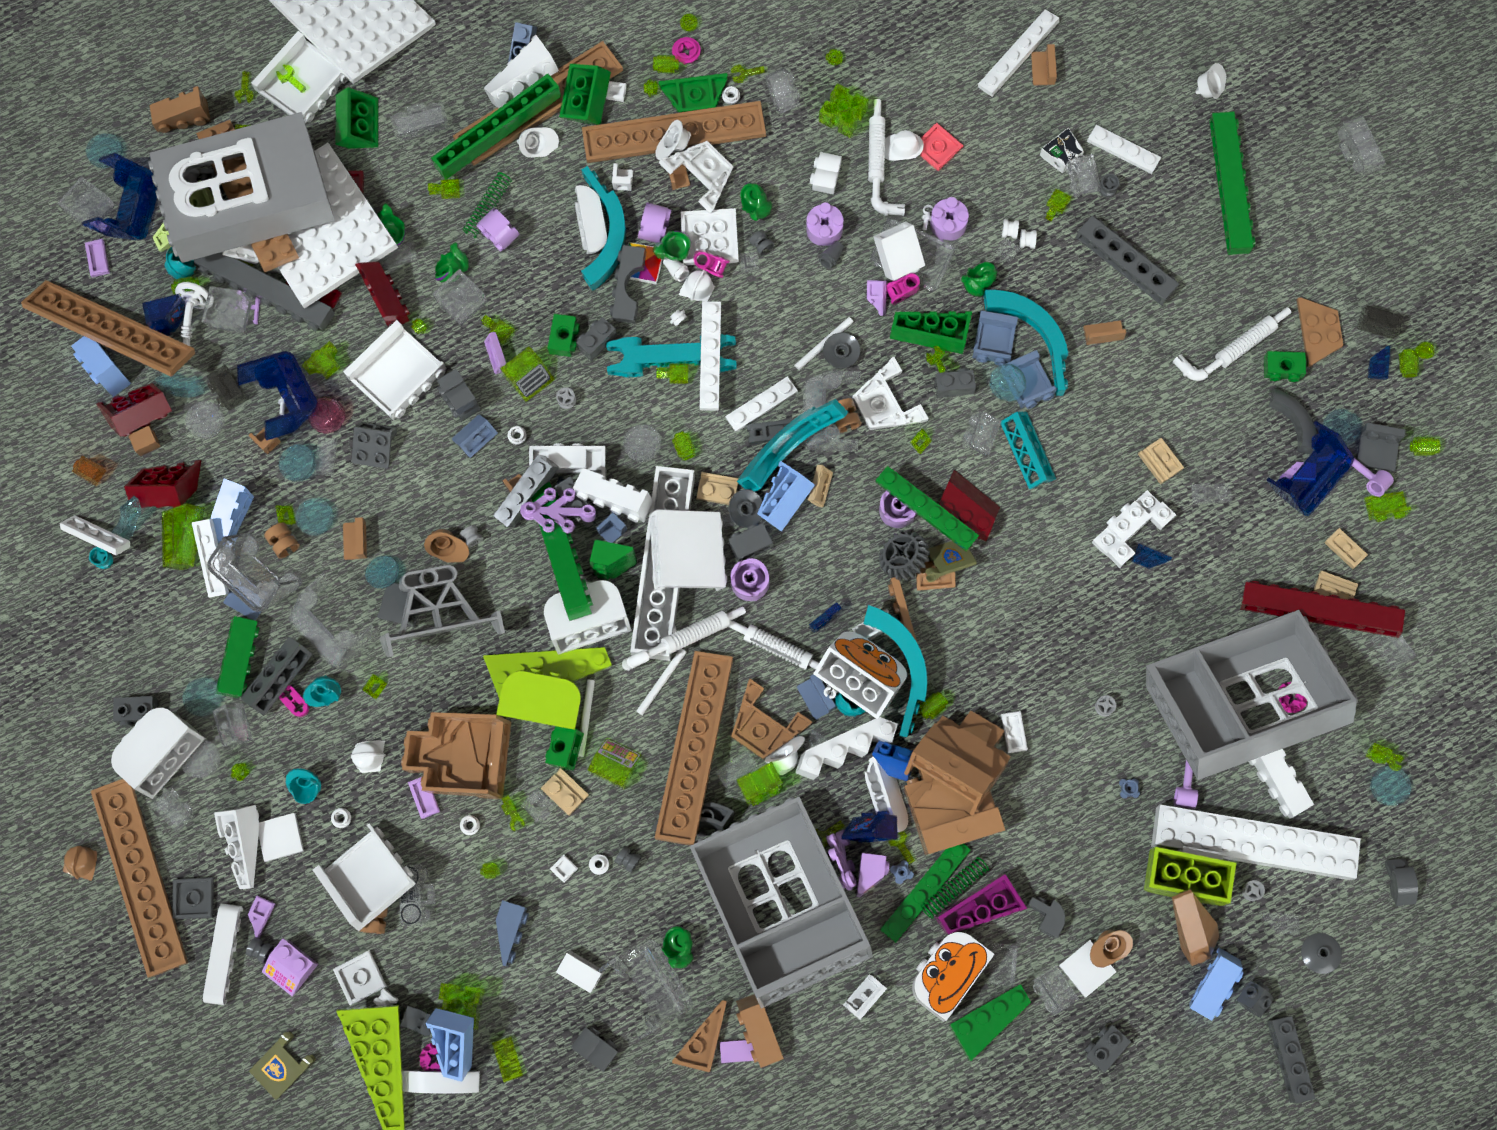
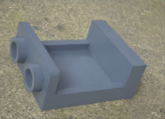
M981 311L972 358H976V361L982 363L992 361L999 366L1010 362L1018 317Z
M1037 350L1004 364L1001 369L1021 409L1025 407L1031 409L1041 400H1044V402L1051 400L1057 390L1055 386L1052 387L1039 362L1040 355Z

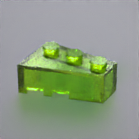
M186 503L162 512V564L164 568L184 570L194 567L197 544L192 522L203 520L205 507Z

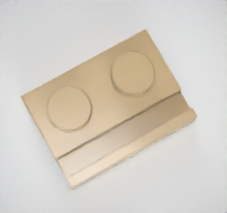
M1162 438L1138 453L1160 484L1184 469Z
M701 472L696 499L729 505L731 497L737 492V480L739 478Z
M1324 571L1319 572L1313 591L1324 596L1337 595L1341 599L1348 600L1354 598L1356 588L1358 587L1357 583Z
M561 768L541 788L569 816L589 796Z

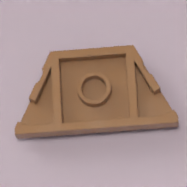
M1300 297L1297 298L1307 367H1311L1344 345L1338 311Z

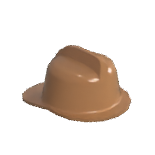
M447 529L432 531L431 535L424 542V547L428 554L447 563L464 562L469 555L467 544L455 537Z
M85 846L70 848L64 856L63 872L69 873L76 879L84 878L92 881L97 861V852Z
M1123 930L1104 931L1091 947L1090 960L1092 964L1096 967L1104 968L1123 959L1130 953L1133 939L1129 933Z

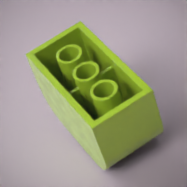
M530 668V671H516L505 679L496 715L575 730L581 701V693L575 682L561 677L562 673L550 671L549 675L542 674L543 670Z
M1154 847L1149 851L1144 891L1173 897L1191 889L1201 903L1224 906L1231 903L1236 863Z

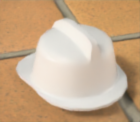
M1215 63L1207 72L1200 75L1197 80L1198 87L1195 93L1201 94L1205 98L1213 97L1218 99L1225 90L1226 73L1223 66Z
M673 121L656 148V158L658 160L668 157L671 153L681 152L686 148L691 133L683 128L681 121Z
M540 127L523 131L517 143L521 153L526 157H545L558 148L559 139L556 132L551 128Z
M908 130L890 135L885 139V159L896 161L916 158L923 151V140L920 136Z
M705 270L694 271L687 277L679 295L689 297L691 301L707 302L715 286Z
M798 736L791 739L774 753L767 756L765 762L771 763L779 775L788 773L798 764L797 750L804 744L805 738Z
M365 741L355 745L351 758L360 772L367 773L381 770V764L385 757L383 753L385 741Z

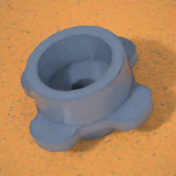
M1135 778L1132 780L1121 779L1119 782L1121 786L1120 796L1124 799L1127 797H1139V781Z
M901 861L899 865H893L890 868V872L894 874L897 884H902L904 880L913 878L914 874L910 871L907 861Z

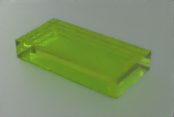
M512 1036L493 1042L492 1046L503 1082L505 1083L524 1076Z

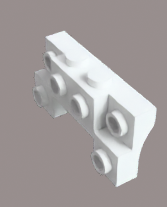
M561 443L553 444V446H529V466L537 455H544L559 466L556 473H580L582 468L606 477L605 446H584L579 443L572 444V446H565Z
M1148 490L1131 505L1127 503L1120 510L1122 513L1118 517L1114 515L1107 522V528L1092 541L1119 568L1135 554L1126 542L1149 520L1159 530H1162L1176 516L1163 501L1160 503Z

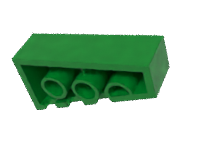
M949 311L948 313L895 312L890 339L963 354L972 311H965V313H956V311Z

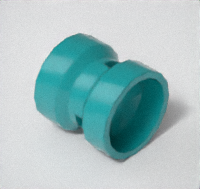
M95 547L89 553V560L96 567L107 569L113 563V556L110 552Z

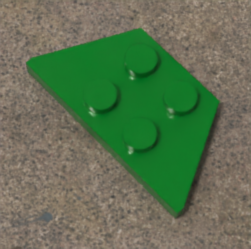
M722 73L659 81V87L678 113L715 108L719 103L728 80V74Z

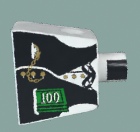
M1069 128L1041 149L1040 156L1061 173L1071 168L1075 174H1079L1084 169V166L1079 161L1084 151Z

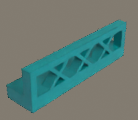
M1017 411L1000 421L1028 488L1033 489L1044 482L1054 481L1056 479L1028 413ZM1012 420L1016 424L1014 432L1010 431L1007 425ZM1017 437L1023 440L1021 449L1016 445ZM1025 454L1030 456L1029 466L1024 464L1023 458ZM1032 470L1037 472L1039 480L1034 483L1030 477Z

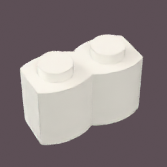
M820 152L819 157H816L814 161L816 171L811 174L810 184H813L812 190L834 194L842 156Z

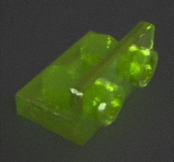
M1403 491L1383 494L1380 497L1369 496L1364 498L1369 520L1375 519L1376 522L1386 521L1387 517L1393 516L1395 519L1405 518L1406 514L1411 511V506L1407 507Z

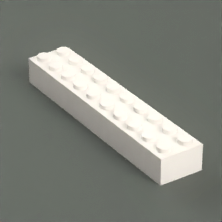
M656 466L652 491L654 504L649 514L655 510L690 511L695 480L694 470ZM650 518L648 520L631 642V655L660 645L662 638L674 633L680 588L666 587L662 590H654ZM669 622V624H665V625H663V626L661 627V632H662V634H660V632H659V627H660L663 623ZM664 651L649 659L670 661L671 654H667Z
M1159 805L1156 807L1151 847L1177 851L1186 846L1220 852L1223 854V859L1353 880L1357 878L1361 838Z

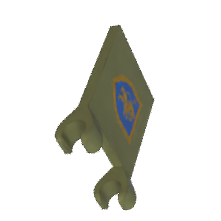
M953 541L928 549L930 555L927 557H930L936 568L926 569V574L928 575L926 579L928 582H934L940 576L976 565L977 562L970 550L966 552Z
M290 1031L285 1032L249 1070L275 1100L316 1060L313 1055H307L299 1063L284 1046L294 1038Z

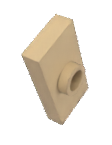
M817 465L812 482L815 486L810 491L808 501L818 507H824L833 472L823 465Z

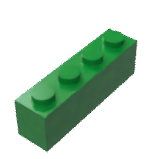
M237 616L232 618L215 694L240 698L245 693L247 683H244L245 676H249L251 664H248L250 656L253 657L255 652V645L252 644L254 638H257L259 633L257 621Z

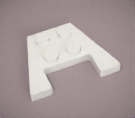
M708 141L692 146L683 152H677L670 157H664L659 162L670 175L683 164L709 189L698 201L709 213L715 208L733 168V165Z
M892 357L852 397L869 430L923 423L929 419L921 404L903 412L886 383L887 380L902 373L895 357Z

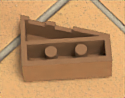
M198 86L194 87L193 92L188 94L181 92L179 97L175 99L166 98L150 105L152 125L157 132L166 133L170 129H186L190 125L202 126L206 122H210L208 102Z
M755 994L737 1000L736 1003L740 1013L736 1015L740 1026L744 1024L747 1030L743 1034L747 1044L751 1043L754 1050L750 1052L754 1063L759 1062L762 1068L784 1059L765 1008L760 1007Z

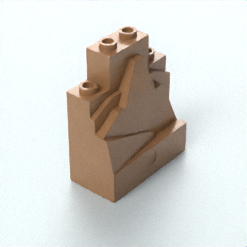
M971 710L960 726L953 720L942 716L936 724H933L912 752L904 774L908 776L913 767L923 771L972 801L974 805L970 814L973 816L1005 770L1011 758L1004 751L996 748L1004 730Z
M431 712L428 720L429 732L407 731V735L404 738V756L401 760L402 770L409 773H424L421 778V791L443 795L503 799L511 721L498 715Z
M919 769L921 781L918 778L906 781L907 785L903 787L925 855L1005 831L999 809L995 807L991 792L988 793L972 816L970 814L974 805L972 801Z

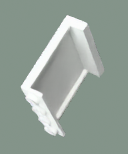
M298 31L251 83L258 93L288 115L302 112L305 123H310L318 109L321 110L325 107L326 100L330 96H334L338 91V87L342 83H346L348 78L315 46L306 41L304 35Z
M396 320L343 372L392 420H395L404 415L405 409L409 405H414L418 401V396L423 391L427 392L431 388V383L436 378L439 379L445 374L446 367L442 361L440 362Z
M655 510L649 514L654 590L678 587L715 588L716 591H719L726 587L727 576L724 569L726 559L723 555L724 538L722 537L723 521L720 512Z
M367 824L371 832L325 870L320 865L313 869V872L349 924L358 931L416 884L411 878L414 875L407 866L403 867L402 863L404 861L398 853L394 854L392 852L394 849L392 844L388 840H383L384 833L378 827L374 829L370 824Z

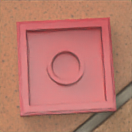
M936 123L921 137L924 147L920 156L939 171L963 148V145Z

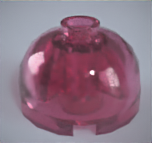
M330 396L316 398L311 402L307 410L308 422L312 428L324 434L334 433L340 429L346 417L342 404Z

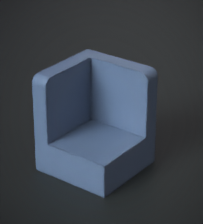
M614 513L610 514L596 528L598 533L610 543H614L627 531L626 525Z

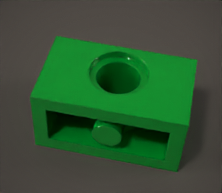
M554 314L547 347L549 354L571 357L572 352L576 351L577 341H574L575 334H579L580 324L575 316ZM562 334H569L565 339L560 338Z
M1267 351L1264 356V378H1269L1270 381L1288 379L1289 382H1298L1306 375V353ZM1281 365L1287 366L1288 370L1282 369Z
M555 726L551 733L550 747L545 755V763L553 767L574 771L584 733L577 729ZM565 744L564 750L561 751L562 745Z

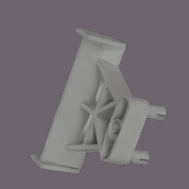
M444 565L408 572L399 581V589L403 592H408L399 634L389 636V633H386L380 637V642L386 656L393 657L391 642L439 634L488 622L492 623L498 634H505L501 612L496 611L489 616L478 618L453 583L457 577V570L454 566ZM424 574L432 576V583H427L424 580ZM445 585L435 605L417 591ZM449 590L456 601L441 604ZM413 598L424 605L425 608L410 610ZM461 606L469 617V620L442 625L439 610ZM432 612L435 627L406 632L409 616Z

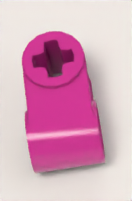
M702 249L696 251L693 256L694 263L698 268L720 278H723L724 269L730 262V260ZM701 254L707 257L706 262L702 264L697 262V257Z
M910 273L886 285V292L891 298L892 305H896L916 294L919 290L920 279L916 274ZM914 282L916 285L909 287L907 283Z

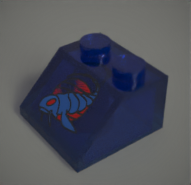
M179 294L142 303L146 324L151 329L169 336L171 332L176 331L184 319L185 301Z
M877 811V815L861 813V817L852 818L841 835V840L864 843L898 840L897 816L889 815V811Z

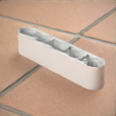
M221 904L219 906L203 993L204 1003L225 1005L227 1003L225 997L226 992H229V974L233 969L234 959L232 957L233 952H236L238 940L236 939V934L240 929L241 919L239 917L240 911H243L242 906Z

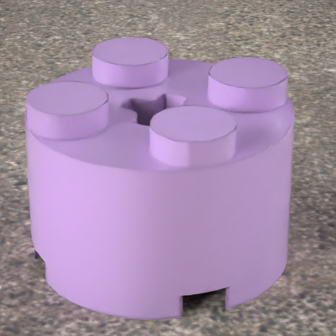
M954 197L939 201L934 206L931 214L930 226L933 234L942 240L952 241L960 238L966 230L969 218L965 205Z
M647 202L638 238L654 243L661 242L662 238L666 235L671 210L667 207Z
M822 203L814 207L808 213L806 221L808 238L814 244L820 246H830L835 241H838L843 232L844 220L841 212L829 203Z
M495 208L476 225L481 233L488 240L490 239L500 252L520 235L515 227L512 228L510 222Z
M886 491L882 495L879 514L886 525L893 528H903L914 521L916 517L914 511ZM899 504L901 509H897L896 505Z
M750 558L738 562L731 571V587L735 595L745 601H757L766 594L769 588V573L761 561ZM753 577V581L748 583L747 579Z

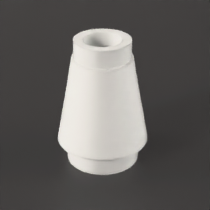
M669 259L663 261V264L674 280L681 282L688 277V267L680 261Z

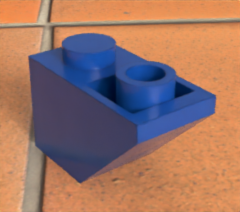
M878 741L872 754L888 776L908 781L913 769L908 776L904 772L913 751L887 742Z

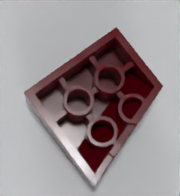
M196 460L192 466L185 467L183 462L177 463L176 466H172L169 469L165 465L141 469L124 486L130 506H138L139 508L155 506L156 508L172 506L173 508H179L183 506L198 488L201 460Z
M955 470L939 503L946 511L979 535L978 539L987 541L1000 509L995 502Z

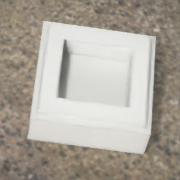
M609 81L606 99L624 102L627 84Z
M563 855L550 870L565 883L578 868Z

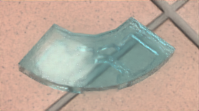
M163 374L155 378L157 384L164 391L174 396L192 398L206 393L196 376L181 378L175 374L172 377Z
M135 496L119 508L121 512L120 520L111 531L127 540L136 530L137 519L141 516V505Z

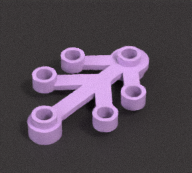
M553 488L545 489L544 495L535 502H526L520 508V513L526 520H535L543 527L545 532H552L554 530V521L562 527L565 533H570L574 530L573 521L565 520L561 515L580 516L584 522H591L596 516V510L591 505H584L582 508H562L567 502L575 499V491L570 488L564 490V495L549 507L542 506L556 498V491ZM542 515H548L553 520L545 519Z
M841 830L836 835L831 834L827 836L829 846L834 847L828 850L831 860H836L841 872L839 881L842 887L849 891L857 885V880L852 873L855 871L852 860H846L845 846L850 844V839L847 832Z

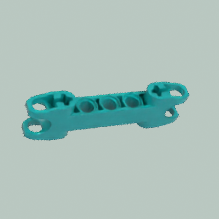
M720 334V350L725 346L736 345L735 336ZM701 336L700 343L642 345V339L639 337H624L606 342L607 351H619L624 355L620 363L607 366L608 375L627 378L642 377L643 368H650V366L701 365ZM720 356V373L737 369L735 360L725 359Z

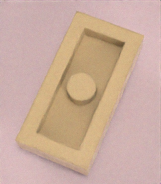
M1340 528L1324 542L1352 569L1368 555Z

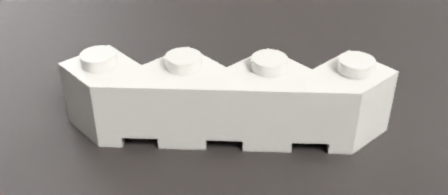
M879 717L812 747L801 755L795 773L814 780L819 776L823 763L838 769L843 765L847 752L863 757L868 753L871 741L876 743L883 741L890 744L898 724Z

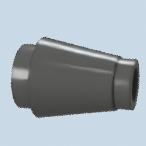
M835 241L820 254L819 262L821 265L828 269L834 267L844 246L840 242Z

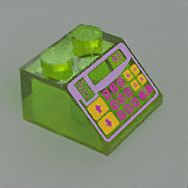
M606 738L595 753L587 771L625 790L642 754Z

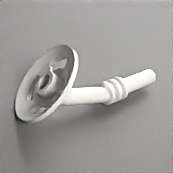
M182 282L177 285L175 293L179 300L186 304L183 326H181V329H183L181 337L183 338V343L190 346V338H192L191 329H193L191 327L193 308H208L212 303V297L200 285ZM184 289H192L195 291L185 292Z

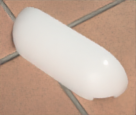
M579 185L575 187L578 201L575 202V209L582 246L584 250H587V254H593L600 251L607 241L601 201L593 189Z
M872 757L865 772V780L878 820L882 827L885 826L893 833L904 831L908 825V814L897 779L888 776L877 760Z

